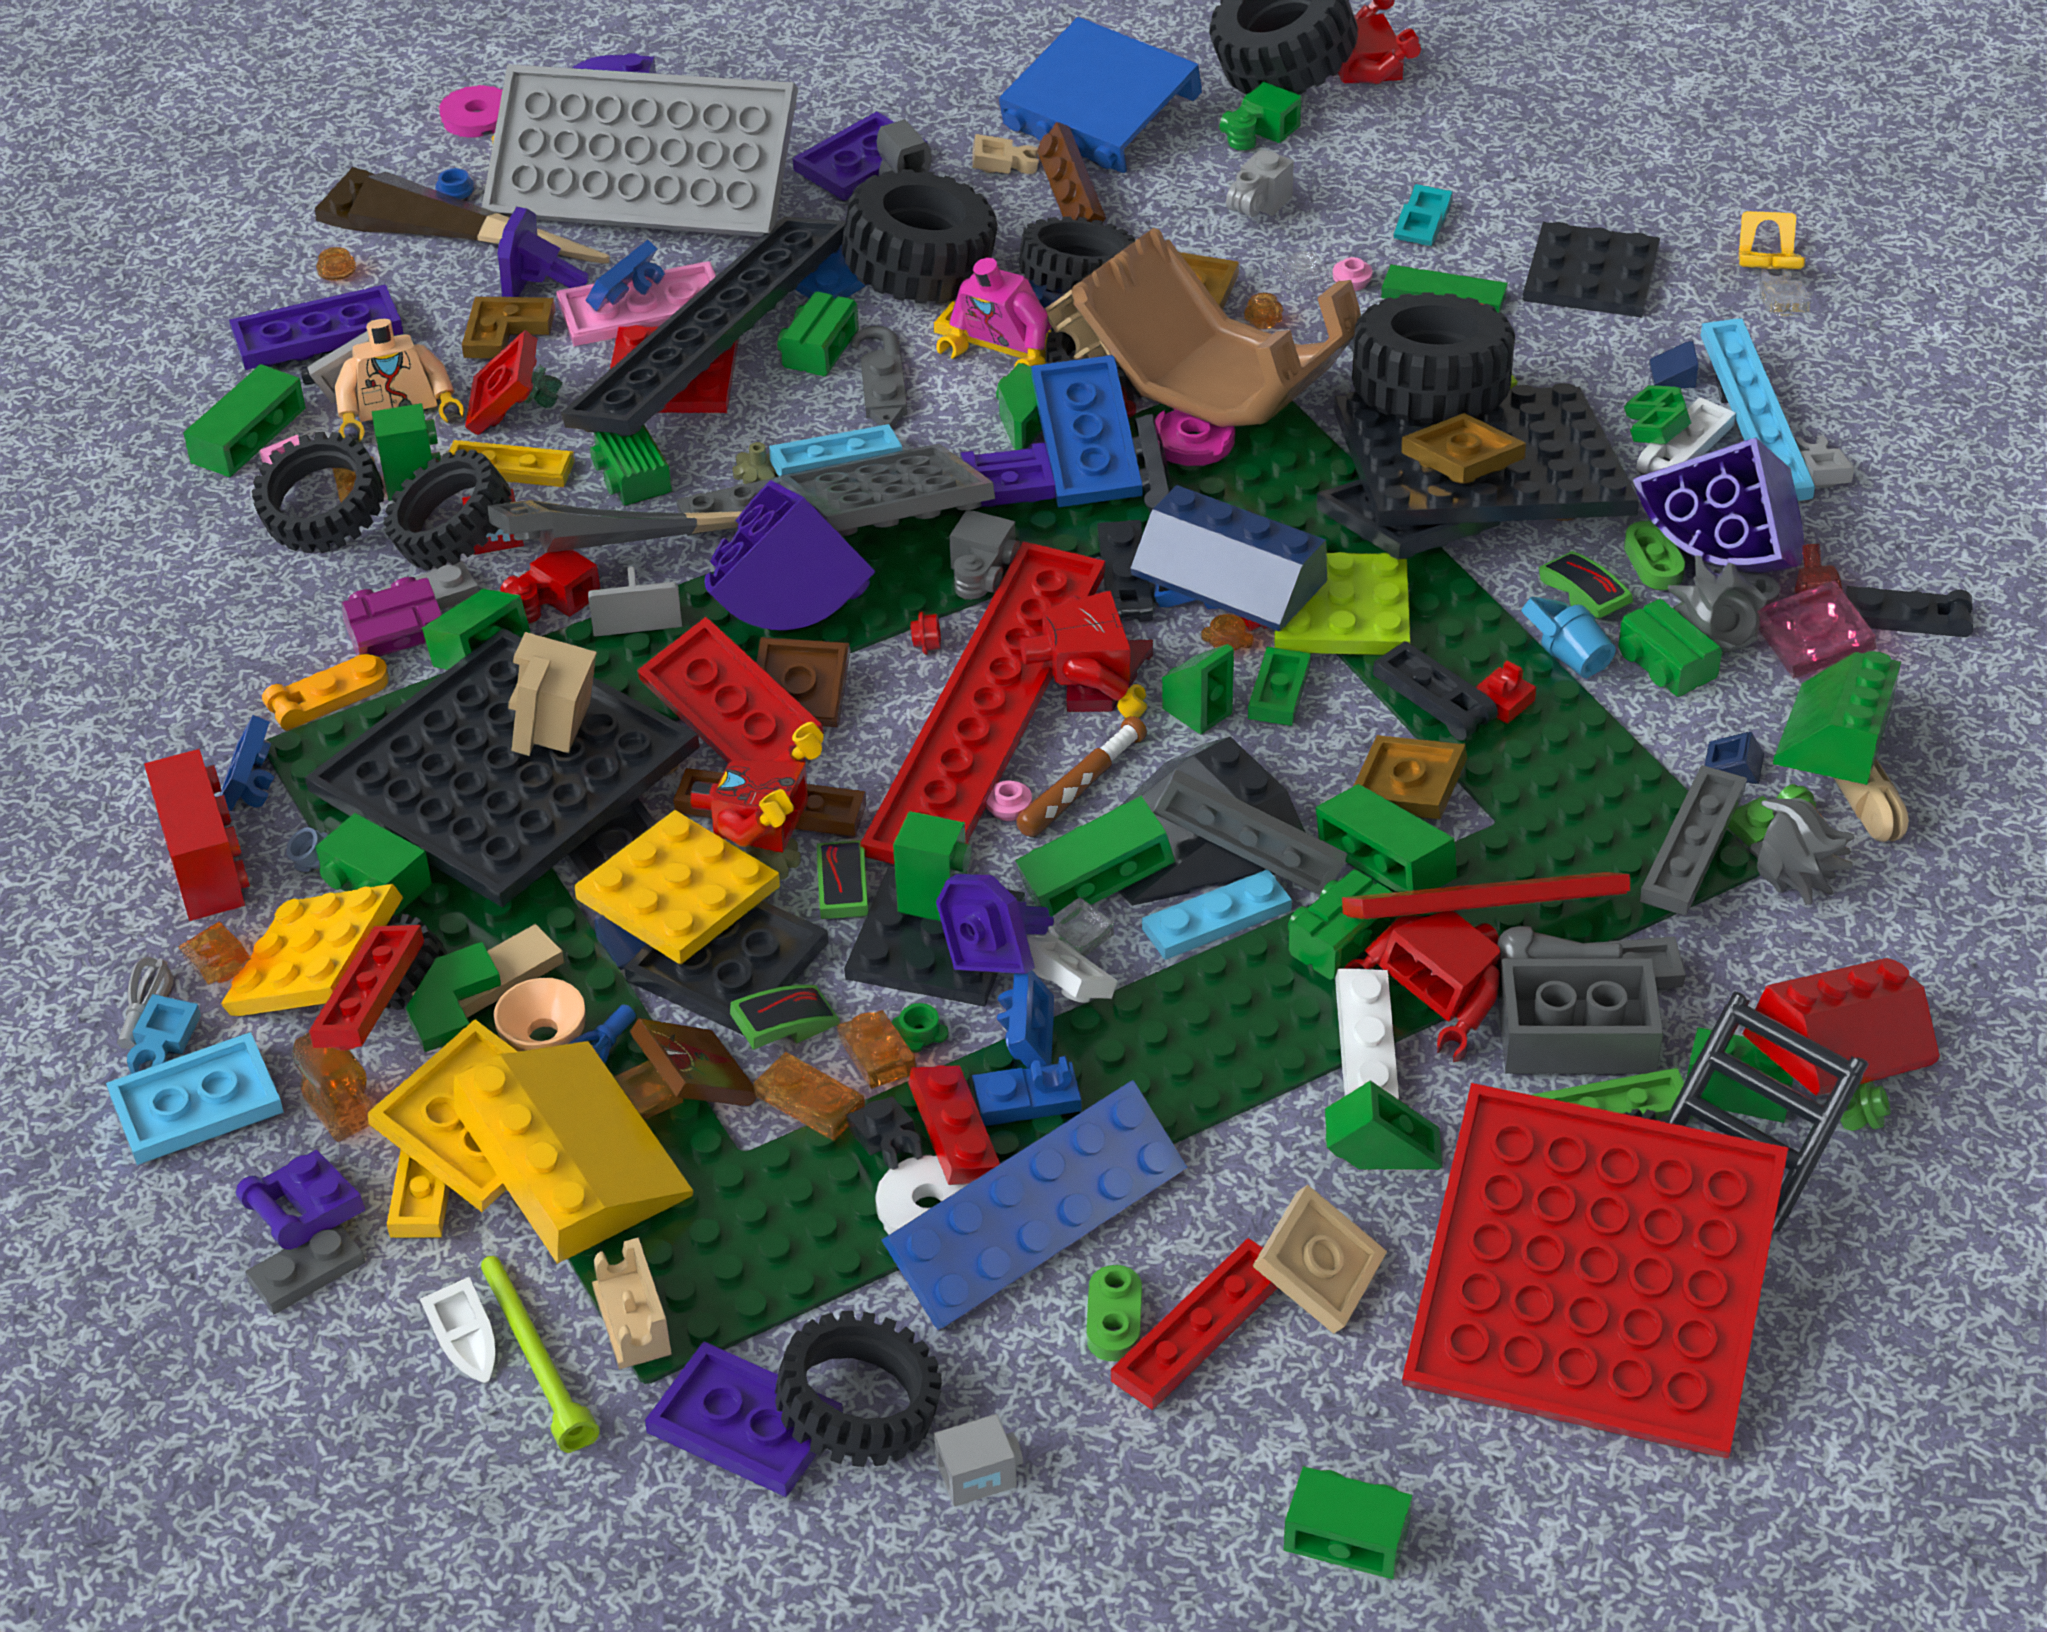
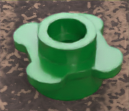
M915 1003L905 1007L900 1015L891 1022V1031L894 1034L900 1035L904 1041L903 1048L910 1053H918L922 1051L924 1046L933 1042H944L949 1036L948 1027L939 1023V1015L936 1009L924 1003Z

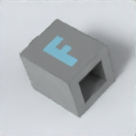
M997 1414L934 1433L936 1464L954 1507L1017 1487L1016 1466L1023 1464L1021 1448L1014 1432L1005 1434Z

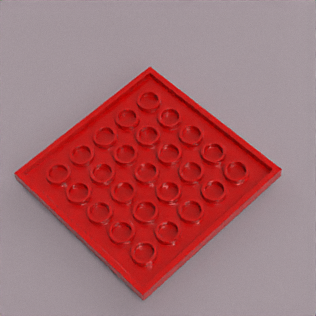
M1471 1083L1404 1367L1402 1386L1729 1459L1788 1147Z

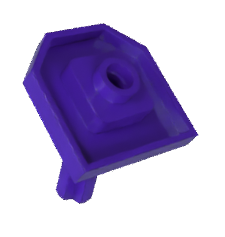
M515 208L503 229L502 238L498 245L502 297H519L527 281L543 283L546 276L568 288L586 285L589 275L557 257L561 248L538 236L536 213L528 208Z
M956 874L946 880L936 900L954 970L1026 974L1035 968L1027 935H1046L1049 926L1054 925V917L1049 916L1047 907L1028 906L1026 902H1018L993 875Z

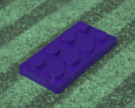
M386 284L229 319L231 332L245 370L255 369L260 364L272 367L275 363L292 359L298 361L307 360L313 357L314 354L336 350L367 331V323L376 319H389L394 336L404 334L400 316Z

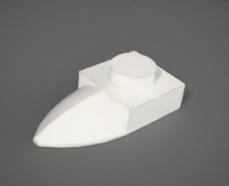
M470 1277L421 1298V1304L439 1345L449 1360L469 1377L484 1384L488 1383L495 1362V1339L490 1321Z

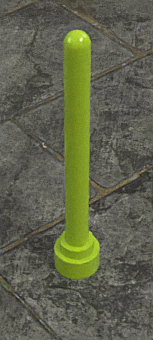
M487 1256L481 1263V1270L554 1412L550 1429L560 1450L565 1453H571L593 1444L599 1436L600 1429L591 1411L587 1407L573 1402L501 1260L496 1256Z

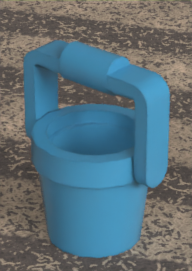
M1531 596L1521 609L1523 614L1543 633L1542 647L1551 656L1560 659L1581 677L1588 678L1604 670L1612 661L1616 652L1615 645L1595 621L1594 615L1583 605H1573L1570 607L1562 601Z

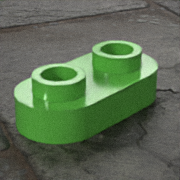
M1639 521L1631 524L1626 530L1624 550L1640 580L1646 586L1656 590H1668V585H1680L1683 581L1685 561L1677 546L1652 521Z
M1109 1265L1097 1270L1089 1281L1086 1327L1087 1345L1089 1350L1102 1360L1119 1361L1140 1341L1142 1282L1134 1270L1122 1265ZM1119 1284L1122 1286L1118 1288H1112L1109 1285ZM1109 1327H1118V1328H1120V1329L1117 1330V1331L1107 1330V1328H1109Z

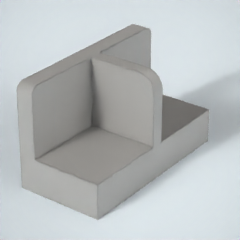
M634 566L627 567L629 586L591 590L588 593L594 636L682 627L677 583L664 582L637 585Z

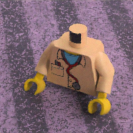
M376 319L367 323L366 327L370 342L353 346V357L344 362L335 384L338 416L343 418V423L338 429V433H341L343 438H345L344 428L350 426L357 430L358 441L360 442L365 431L361 422L373 420L372 411L420 403L423 404V409L437 406L436 399L441 400L439 414L444 422L448 423L444 410L449 405H456L462 418L464 417L463 405L459 400L452 397L454 388L444 364L425 345H413L410 335L404 334L394 337L392 324L389 319Z

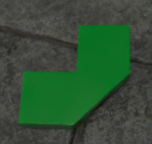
M1648 385L1623 406L1627 417L1639 420L1630 428L1633 442L1667 444L1691 424L1681 388Z
M483 942L436 958L406 1006L408 1020L425 1053L445 1046L470 1024L458 1001L501 986L499 972Z

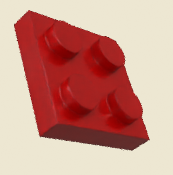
M526 330L473 377L465 428L475 435H480L490 425L492 427L498 425L504 418L507 410L516 402L520 404L525 401L533 389L531 380L533 369L537 363L535 354L538 339Z

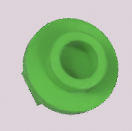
M1873 1081L1860 1084L1859 1089L1856 1090L1847 1109L1851 1110L1844 1112L1840 1122L1845 1129L1851 1131L1858 1130L1867 1123L1874 1130L1883 1128L1884 1116L1891 1114L1889 1099L1882 1085L1875 1087Z

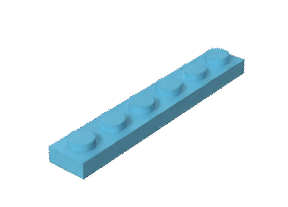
M1743 319L1702 323L1700 336L1731 410L1736 412L1735 419L1744 441L1755 437L1758 438L1791 468L1797 500L1813 499L1815 485Z

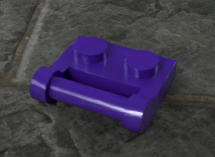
M1044 442L1031 444V448L976 455H974V451L960 452V459L993 482L995 499L982 501L980 507H993L1019 502H1036L1056 498L1055 481Z
M317 1149L307 1155L294 1158L288 1165L263 1178L258 1176L245 1177L239 1182L235 1191L236 1197L245 1208L255 1210L271 1228L273 1239L281 1248L286 1250L297 1248L310 1241L317 1232L330 1230L366 1210L360 1193ZM284 1196L301 1216L287 1215L275 1200Z

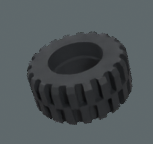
M1221 0L1220 5L1215 7L1209 25L1210 39L1228 82L1232 87L1246 95L1263 82L1297 95L1307 92L1306 89L1314 85L1318 87L1325 83V78L1337 74L1341 70L1342 63H1347L1358 39V26L1349 0Z
M892 170L883 172L879 177L876 175L871 176L861 183L849 198L841 248L845 263L852 274H855L864 285L870 284L874 291L880 294H891L894 299L901 301L910 299L915 300V303L926 304L927 301H935L936 304L947 303L952 298L956 300L963 281L974 274V265L981 259L992 258L998 223L996 221L997 217L986 198L981 193L976 194L973 187L966 183L959 184L955 178L946 175L944 177L934 175L935 172L924 171L923 173H917L913 170H902L900 173H894Z
M1422 292V295H1412L1409 293L1402 294L1396 299L1391 297L1383 299L1379 305H1371L1355 324L1352 364L1353 386L1358 395L1370 407L1376 406L1379 412L1386 415H1397L1398 419L1407 421L1416 419L1420 420V423H1432V421H1445L1463 413L1476 419L1479 414L1486 415L1492 412L1496 406L1499 407L1511 390L1515 344L1514 329L1502 312L1497 313L1495 307L1489 304L1482 305L1477 299L1470 297L1464 299L1457 297L1456 294L1434 295V292Z

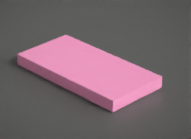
M707 261L664 270L665 275L658 285L649 277H645L652 284L645 295L640 294L634 288L633 281L627 284L630 288L629 291L617 304L612 305L608 302L598 311H595L585 301L594 284L556 291L557 301L573 347L614 339L617 336L618 327H629L632 325L659 327L716 277L711 262Z

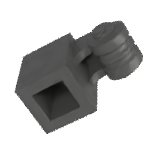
M966 510L950 534L951 569H954L955 592L959 597L977 599L985 596L987 592L995 593L1005 571L1011 565L1020 548V542L1016 540L1015 521Z

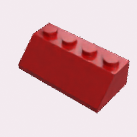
M1883 958L1767 985L1755 1007V1010L1848 1060L1851 1056L1865 1059L1869 1065L1862 1076L1860 1084L1931 1066L1940 1057L1925 988L1909 975L1910 972L1907 967L1893 959ZM1744 1029L1742 1035L1815 1096L1832 1091L1838 1079L1837 1077L1749 1029Z

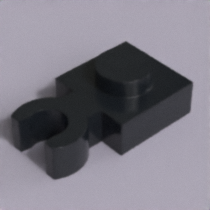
M893 1096L884 1100L870 1102L864 1108L846 1115L849 1130L869 1155L882 1151L884 1163L888 1168L892 1170L899 1168L896 1155L900 1153H911L917 1160L923 1158L920 1138L915 1132L913 1120Z

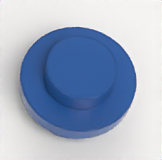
M451 168L439 174L435 188L439 192L458 199H464L473 193L474 183L468 176L467 171L460 168Z

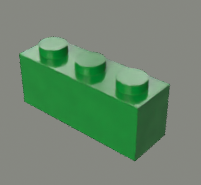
M262 364L257 366L183 432L190 463L229 478L234 475L306 409L300 378Z
M1357 784L1316 806L1318 838L1346 852L1345 861L1394 891L1403 892L1440 888L1457 878L1456 846L1453 837L1364 786Z
M1141 795L1085 825L1076 827L1071 832L1033 849L1028 854L1016 859L1015 862L1024 887L1035 905L1047 907L1049 916H1053L1054 923L1174 863L1175 858L1165 829Z

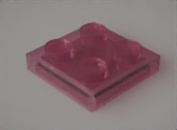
M1835 580L1767 604L1758 611L1760 616L1759 631L1793 679L1836 664L1855 652L1865 653L1876 649V635Z

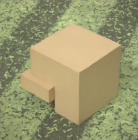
M524 633L513 663L519 664L518 682L508 706L509 709L516 710L511 751L529 756L534 744L569 753L590 704L597 652L535 634Z

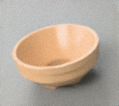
M536 978L516 984L500 997L495 1006L494 1021L499 1037L519 1052L568 1044L581 1035L585 1026L586 1010L583 997L571 984L554 978ZM540 1027H551L558 1031L553 1038L547 1041H536L529 1037L534 1030Z

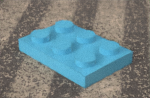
M251 1032L106 1083L110 1098L137 1165L284 1113L280 1097Z

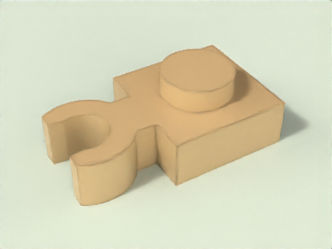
M975 134L972 168L981 169L987 173L1000 172L1010 174L1011 168L1017 169L1024 174L1036 173L1039 159H1037L1038 148L1031 145L1015 147L1013 146V140Z

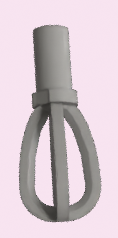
M152 957L142 958L132 969L128 985L129 1005L125 1013L127 1017L117 1040V1044L121 1048L132 1049L137 1045L132 1032L151 995L156 994L163 976L164 984L158 995L167 997L172 988L173 975L167 967V961L162 958L158 960ZM150 966L145 972L144 976L142 977L138 987V981L143 967ZM156 970H158L154 978V981L145 999L142 1002V998L148 981L153 975V973Z

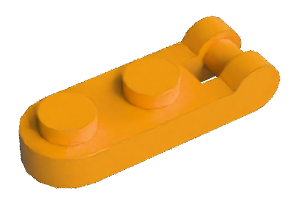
M361 654L288 686L273 684L263 692L262 701L270 712L275 713V719L281 728L289 731L383 690L389 681L387 666L380 657Z

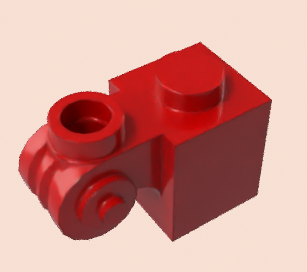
M572 549L541 555L529 563V571L519 577L512 575L505 579L501 585L500 592L521 595L529 624L541 617L540 606L543 604H550L570 617L589 604V591L601 588L597 564Z

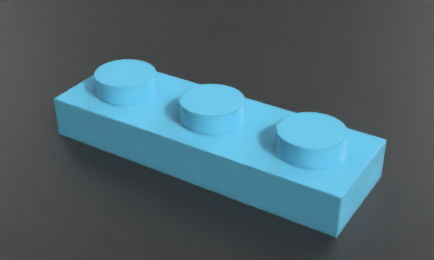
M889 424L769 446L770 462L778 476L902 451V445Z
M1264 870L1142 918V930L1164 960H1167L1291 911L1292 899L1269 870Z

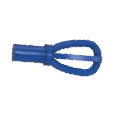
M623 1004L602 1025H598L593 1031L576 1037L568 1044L593 1040L590 1044L596 1053H599L598 1056L605 1064L610 1048L616 1043V1038L636 1019V1014L630 1006Z

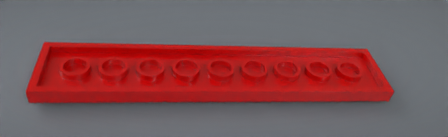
M1025 541L1022 542L860 842V847H864L865 857L895 865L893 844L909 811L964 822L965 840L968 843L986 808V801L995 784L999 783L1053 677L1049 661L1029 665L1024 664L1020 639L1043 635V612L1047 608L1057 606L1070 596L1084 598L1095 595L1104 577V560Z

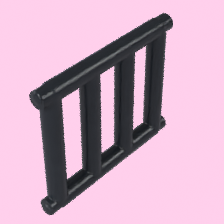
M1735 991L1720 1014L1667 1117L1672 1119L1671 1124L1686 1126L1689 1118L1693 1116L1725 1135L1788 1147L1785 1169L1789 1171L1781 1185L1773 1231L1779 1232L1791 1214L1855 1094L1869 1063L1860 1057L1851 1056L1849 1060L1751 1008L1748 1006L1750 1000L1742 993ZM1741 1025L1837 1077L1838 1079L1824 1106L1726 1053L1725 1050L1738 1026ZM1714 1071L1720 1072L1812 1123L1813 1126L1800 1151L1794 1150L1701 1098Z

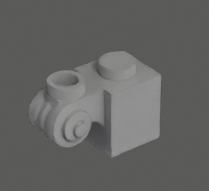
M1259 149L1241 167V171L1237 173L1236 181L1227 192V209L1245 213V215L1250 217L1257 216L1260 211L1274 216L1293 196L1294 160L1278 155L1273 151Z

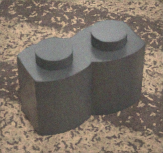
M905 119L880 127L877 135V149L883 160L880 164L879 176L883 172L892 170L894 173H900L902 170H913L917 173H923L930 170L932 161L930 147Z

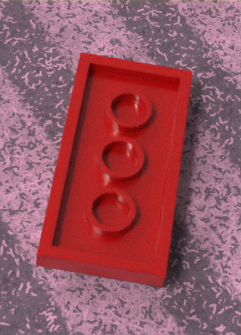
M707 617L703 618L637 670L640 681L727 763L734 760L767 761L774 759L791 745L797 747L792 740V736L800 726L808 722H814L822 734H824L822 724Z

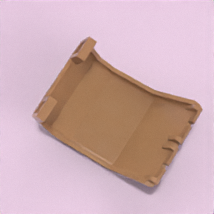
M1157 228L1150 229L1072 288V295L1075 301L1073 304L1108 352L1114 356L1119 367L1141 396L1219 427L1263 424L1269 421L1333 366L1354 338L1355 324L1361 316L1352 280L1337 281L1317 298L1329 335L1326 342L1298 345L1294 343L1290 330L1276 331L1274 334H1269L1230 319L1169 239L1164 240L1162 232Z

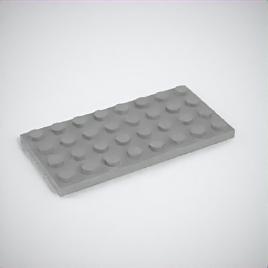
M507 64L482 208L506 217H511L516 207L528 208L536 213V220L756 237L770 234L776 224L798 87L794 82Z

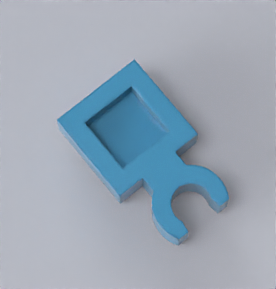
M155 994L151 995L132 1032L137 1045L127 1055V1064L131 1074L138 1072L140 1066L146 1061H154L151 1067L167 1062L166 1056L168 1052L183 1054L201 1017L198 1004Z

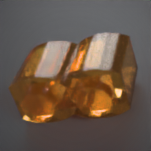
M309 1032L296 1039L292 1049V1057L295 1066L303 1075L301 1080L302 1096L332 1138L339 1142L369 1127L368 1112L374 1106L365 1093L367 1085L366 1072L350 1050L340 1051L334 1048H313Z

